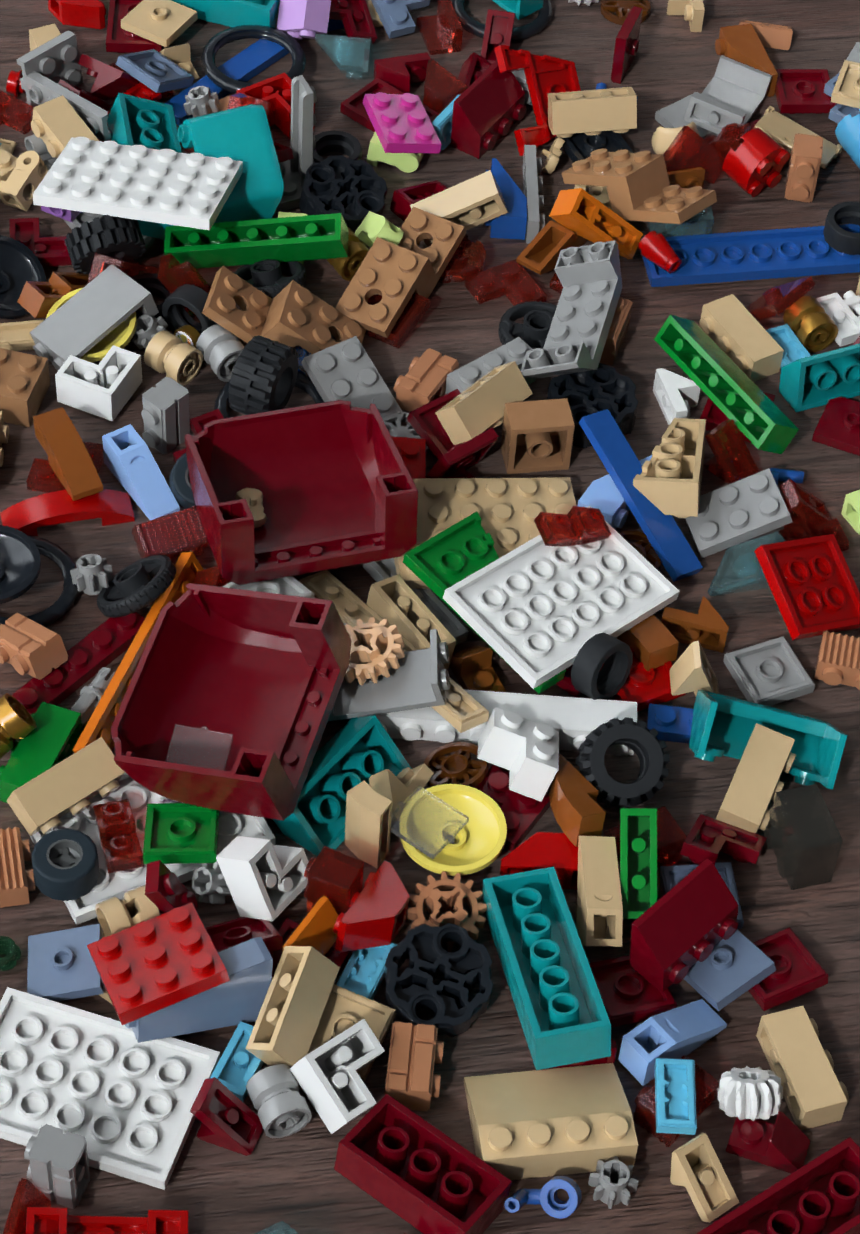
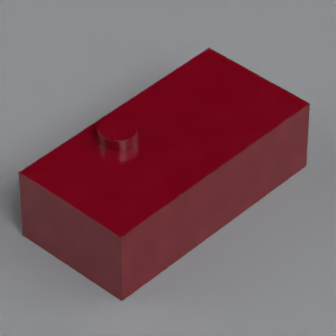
M388 1094L339 1142L334 1166L335 1171L423 1234H482L505 1209L504 1203L508 1199L512 1184L510 1179Z

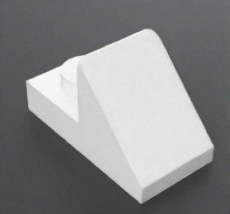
M659 368L656 369L653 393L668 425L671 424L674 418L688 419L690 417V407H695L698 404L700 388L694 381Z

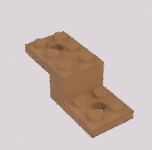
M606 148L597 149L590 153V157L573 162L571 168L562 172L564 184L606 186L612 211L624 220L682 224L717 202L715 190L702 189L701 186L680 188L679 185H670L664 155L651 154L650 151L629 153V150L626 149L616 152H608Z
M413 207L400 228L404 232L400 243L396 245L381 238H376L335 309L358 323L364 329L388 338L409 300L421 305L426 303L467 233L464 226ZM424 239L433 240L430 247L425 249L418 247L419 243ZM378 294L382 296L378 304L370 305L367 303L368 299L373 295Z
M224 266L216 272L202 311L203 315L246 343L259 335L293 348L299 345L311 354L354 336H357L362 344L366 329L294 280L272 299ZM236 303L240 306L241 310L236 307Z

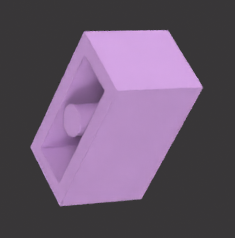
M280 0L277 29L292 36L295 40H302V37L315 39L317 34H327L331 0Z

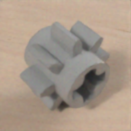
M196 86L188 92V95H185L186 102L183 105L187 116L193 115V117H198L219 111L217 105L220 102L217 92L211 93L209 87Z
M142 315L137 318V326L132 342L139 350L146 349L153 336L160 331L166 330L168 324L161 316L158 318L154 316L152 318L150 315Z
M98 554L83 555L76 561L77 568L70 570L72 583L77 584L78 591H83L87 595H98L102 588L109 587L108 580L114 579L112 565H108L107 559L102 558Z
M218 862L203 863V867L194 870L192 889L200 895L199 902L225 904V897L230 896L231 893Z
M616 1156L613 1160L606 1163L598 1160L596 1166L597 1173H590L588 1185L596 1187L593 1200L600 1199L608 1205V1209H612L613 1205L621 1202L626 1206L629 1205L630 1192H636L638 1180L630 1178L634 1166L632 1164L627 1166L619 1161Z

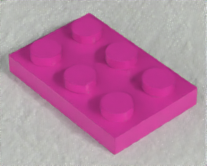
M382 92L364 95L363 105L385 153H440L441 141L418 95L411 93L386 94Z

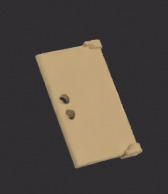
M772 106L766 109L764 116L753 128H759L767 133L776 142L781 144L790 155L795 134L819 136L778 113ZM824 138L820 167L825 169L833 158L836 159L842 152L843 147L840 144L835 145Z

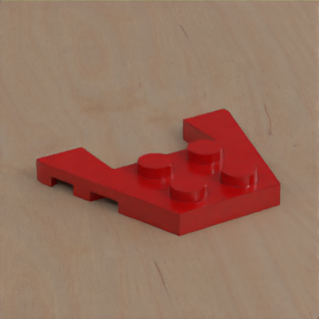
M500 45L494 48L500 73L524 70L537 126L514 131L519 155L523 156L524 145H536V148L556 136L552 134L548 126V93L581 91L574 62L548 55H534L527 50L510 49L507 45Z

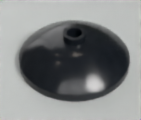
M0 235V318L18 319L30 314L17 302L26 281L46 282V276L39 259L27 246L13 238Z
M0 525V604L22 596L34 585L40 574L41 560L39 550L29 536L15 528Z

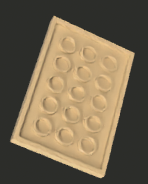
M570 477L412 479L418 490L417 544L407 552L477 511L482 519L481 526L486 534L490 533L494 541L493 547L499 558L578 513ZM405 553L401 557L394 558L396 573L411 589H430L403 563Z

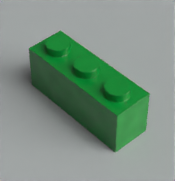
M42 701L36 713H31L37 727L23 739L15 740L6 766L2 765L0 767V801L7 803V799L14 790L72 755V749L82 733L81 713Z
M620 808V886L623 919H637L657 902V808Z

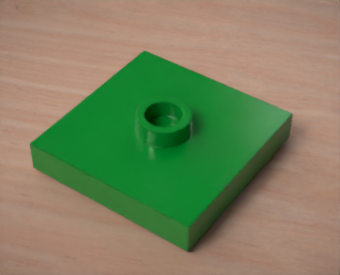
M187 803L147 804L143 847L144 864L161 860L163 864L215 863L218 852L220 811Z

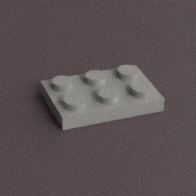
M357 336L303 358L301 364L324 402L336 400L351 401V407L370 409L371 404H375L382 418L391 414H401V408Z
M769 468L701 495L698 517L690 516L685 518L701 558L792 523L790 513Z

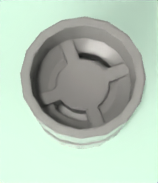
M219 324L204 330L196 342V348L202 352L203 359L210 365V368L221 381L229 382L236 361L244 349L243 344L234 334Z
M287 1064L272 1065L260 1070L248 1080L246 1085L254 1108L258 1110L257 1114L264 1132L270 1138H283L297 1133L312 1118L305 1097L299 1094L300 1086L290 1071L291 1067Z

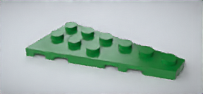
M476 511L405 553L403 563L482 638L443 599L447 588L499 559L493 547L494 541L490 533H485L481 526L482 519ZM566 669L534 688V690L538 694L547 690L564 678Z

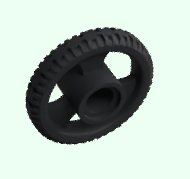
M273 259L261 260L251 265H244L234 272L272 299L292 280L301 286L307 280L305 267L298 261L279 262ZM282 273L292 274L293 276L283 277Z
M542 301L522 302L509 308L499 322L498 334L502 345L514 340L516 337H522V340L532 349H542L557 306ZM524 317L523 324L514 322L517 319Z
M152 555L128 565L114 575L113 580L108 581V588H102L97 598L99 610L103 615L115 618L132 614L144 608L169 587L176 574L174 563L168 556Z

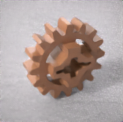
M445 871L441 873L440 880L437 881L431 874L428 875L426 880L427 886L417 883L415 887L416 895H410L408 905L412 908H409L407 911V919L414 920L411 923V929L423 924L431 927H442L450 923L466 929L469 937L476 940L479 935L477 928H483L486 920L481 915L486 913L487 904L479 903L482 900L483 892L481 890L472 892L474 881L469 880L465 884L461 883V874L459 873L454 876L453 880L448 879ZM465 902H467L470 908L471 918L467 917L468 912L463 909ZM423 904L426 906V911L430 913L428 921L423 914ZM454 906L453 913L450 911L446 912L448 909H452V907ZM440 911L446 912L440 916ZM448 941L444 943L448 952H452L455 942Z

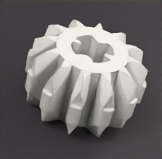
M746 1066L741 1069L734 1067L731 1071L721 1074L719 1088H717V1100L719 1101V1109L723 1110L727 1116L738 1117L739 1120L751 1119L755 1121V1119L759 1118L766 1120L770 1116L778 1114L781 1099H783V1087L781 1086V1078L776 1076L773 1071L762 1070L761 1067L749 1068Z

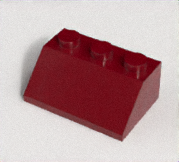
M497 60L453 103L450 146L478 159L487 151L492 150L495 143L502 136L507 135L510 128L517 121H521L526 113V106L524 105L525 91L512 72L500 73Z
M708 858L632 923L630 967L661 992H664L673 983H680L687 975L689 968L697 961L703 962L706 960L714 946L722 939H729L738 927L739 905L715 865Z

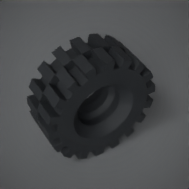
M105 215V218L99 219V217L94 218L90 223L87 221L82 223L80 228L75 227L72 229V233H68L66 235L67 239H65L74 271L79 274H91L93 272L94 275H97L111 264L117 268L124 267V264L135 262L134 258L139 259L142 253L146 251L145 241L138 220Z

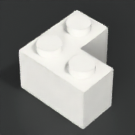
M114 345L98 365L70 355L55 374L57 402L113 422L142 383L141 355Z
M495 707L478 739L477 758L510 770L509 790L542 802L559 769V731L554 730L545 723H535L522 718L516 712L504 711Z
M237 836L216 856L240 917L274 921L315 878L304 848L273 845L271 840Z
M362 1019L305 1055L290 1068L293 1076L331 1134L377 1104L357 1073L358 1070L385 1052L365 1019Z

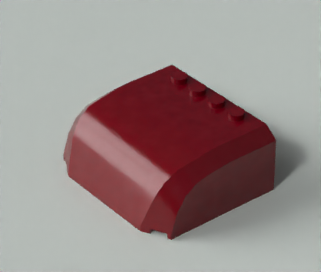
M336 400L213 420L205 424L204 431L194 436H191L189 433L185 435L187 463L195 505L221 576L226 580L242 585L361 563L365 564L401 557L417 544L418 490L375 404H371L370 409L351 407V401ZM245 488H254L263 493V507L267 518L264 525L254 528V518L246 499L236 500L235 498L238 491Z
M188 583L186 585L187 591L175 603L169 601L161 609L111 726L116 754L114 761L136 782L168 799L219 811L285 820L294 812L348 669L351 652L349 634L332 600Z

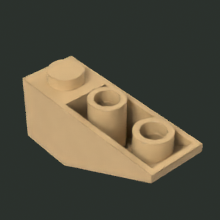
M578 836L576 929L582 946L622 947L623 904L615 837Z

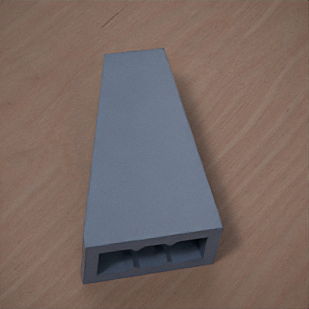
M262 937L252 938L218 952L227 969L230 981L125 1024L126 1028H132L137 1042L140 1043L238 1025L240 1021L244 1023L256 1022L272 981L273 958Z

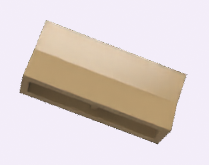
M364 780L347 791L344 844L358 859L378 869L389 854L393 801L377 793Z

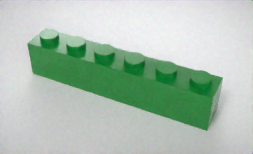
M342 213L214 223L210 230L168 226L165 227L164 255L173 270L251 265L267 259L291 262L348 257L349 230Z
M669 315L654 340L758 450L782 454L799 429L693 320Z

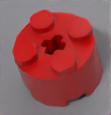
M759 128L751 129L740 137L744 142L736 151L732 148L729 150L722 167L723 171L727 173L726 175L752 197H756L766 186L774 188L782 178L780 172L791 156L784 147Z

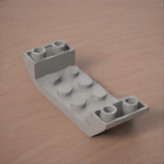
M616 240L596 242L580 247H568L560 251L554 270L563 286L561 296L544 347L526 352L520 370L523 377L545 378L597 370L623 288L619 250Z

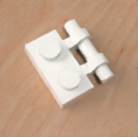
M852 290L847 291L843 295L844 300L837 292L816 298L824 308L825 313L837 325L838 333L835 341L840 347L854 343L860 336V296H856Z

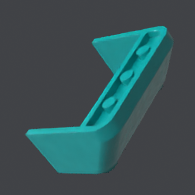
M698 690L694 703L689 748L695 753L694 757L714 762L716 756L723 757V755L741 760L756 723L795 739L790 752L796 754V757L789 771L790 774L795 776L794 782L814 787L815 782H819L825 788L833 790L847 734L823 720L710 691Z

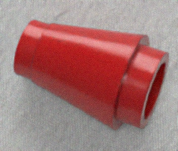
M651 231L640 241L638 248L641 250V255L668 273H673L681 265L682 260L662 233Z

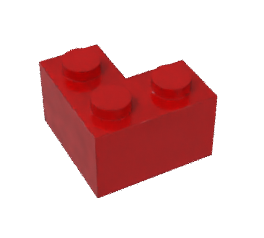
M285 72L236 91V108L250 104L262 105L266 111L269 126L276 124L291 139L292 80Z

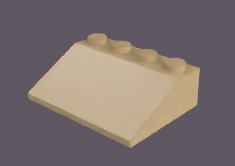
M614 1063L464 1077V1087L476 1156L508 1179L518 1180L596 1172L598 1160L606 1163L613 1160L615 1156L627 1166L631 1164L634 1166L638 1150V1140L631 1108Z

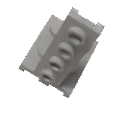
M68 30L16 59L17 64L22 69L23 77L20 78L21 88L25 90L27 101L24 102L25 108L33 111V107L63 95L97 138L102 141L111 139V131L108 130L107 126L108 112L58 84L60 79L75 86L83 83L81 65L78 64L80 58L76 34Z
M303 75L296 76L291 81L290 148L292 149L294 159L279 163L284 182V191L275 213L299 207L306 171L315 163L313 149L316 148V142L313 135V127L316 126L314 103L317 102V96L312 85L309 86Z

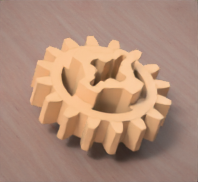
M370 617L368 623L364 624L359 618L355 627L346 624L345 628L351 639L350 663L345 674L347 683H351L357 678L359 685H364L366 679L371 678L375 684L378 682L379 675L382 674L388 678L390 677L388 671L390 668L398 669L400 667L398 659L405 657L403 651L405 644L396 625L389 626L387 619H383L377 624L375 617Z

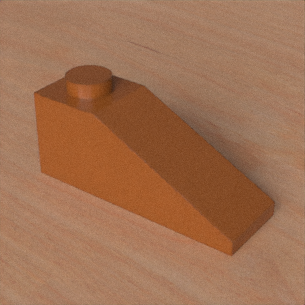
M752 24L720 27L719 39L715 41L717 55H723L772 75L766 95L768 97L774 96L778 73Z

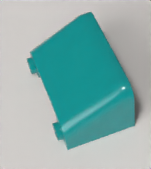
M250 104L185 119L183 124L179 125L177 131L178 141L181 142L183 148H193L194 153H201L208 157H229L236 161H243V173L214 223L272 218L282 199L284 182L264 107L262 105Z

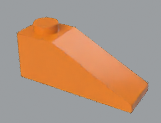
M582 188L560 190L549 217L565 228L593 243L616 240L619 255L627 259H633L643 236L642 232Z

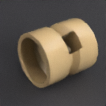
M163 330L154 335L148 343L144 353V362L155 371L162 374L166 373V377H170L184 386L190 383L198 374L203 362V354L194 346L182 342L179 337Z
M145 885L125 892L123 900L113 897L95 906L97 919L103 929L104 937L160 915L158 907L145 895Z

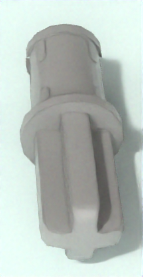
M102 667L98 671V674L89 686H84L81 689V696L70 709L81 713L82 726L91 717L115 674L113 672L107 681L105 680L111 671L110 668Z

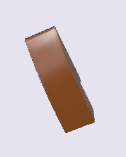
M550 220L516 258V262L542 275L555 268L561 250L568 247L583 246L587 239L575 234V232L565 228L558 222Z
M52 272L48 282L26 281L17 302L34 318H46L56 301L73 290L85 287L98 275H94V273Z
M57 408L33 416L35 436L48 454L50 467L72 500L75 501L104 491L93 461L64 408Z
M651 615L616 637L634 650L635 656L644 664V668L647 671H650L651 668L660 667L666 662H673L677 658L678 640L654 615Z
M559 754V769L549 786L550 805L560 828L575 847H578V836H601L606 811L596 803L598 790L571 763Z

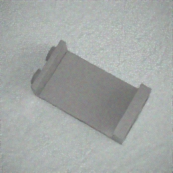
M721 55L712 80L701 94L697 92L692 94L684 121L689 123L693 121L701 128L736 141L764 101L772 75Z
M111 264L30 332L35 343L33 349L38 356L48 358L58 371L70 355L81 358L136 310L143 315H150L152 318L159 311L151 292Z
M437 629L430 630V648L404 652L405 657L398 659L400 667L388 670L390 677L386 678L381 674L378 676L377 683L374 684L370 678L366 679L364 685H359L357 678L351 683H347L344 677L328 722L445 705V690H450V679L448 670L444 669V663H449L450 658L448 645L446 642L441 643Z

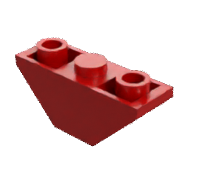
M48 0L49 11L63 25L99 30L105 28L104 16L106 15V8L101 0Z
M536 832L501 859L499 876L554 866L561 888L577 890L578 847H575L564 833Z
M384 861L376 873L370 872L362 892H356L352 897L348 911L346 913L341 912L337 917L333 932L337 934L335 950L346 952L390 945L404 926L410 895L390 862Z

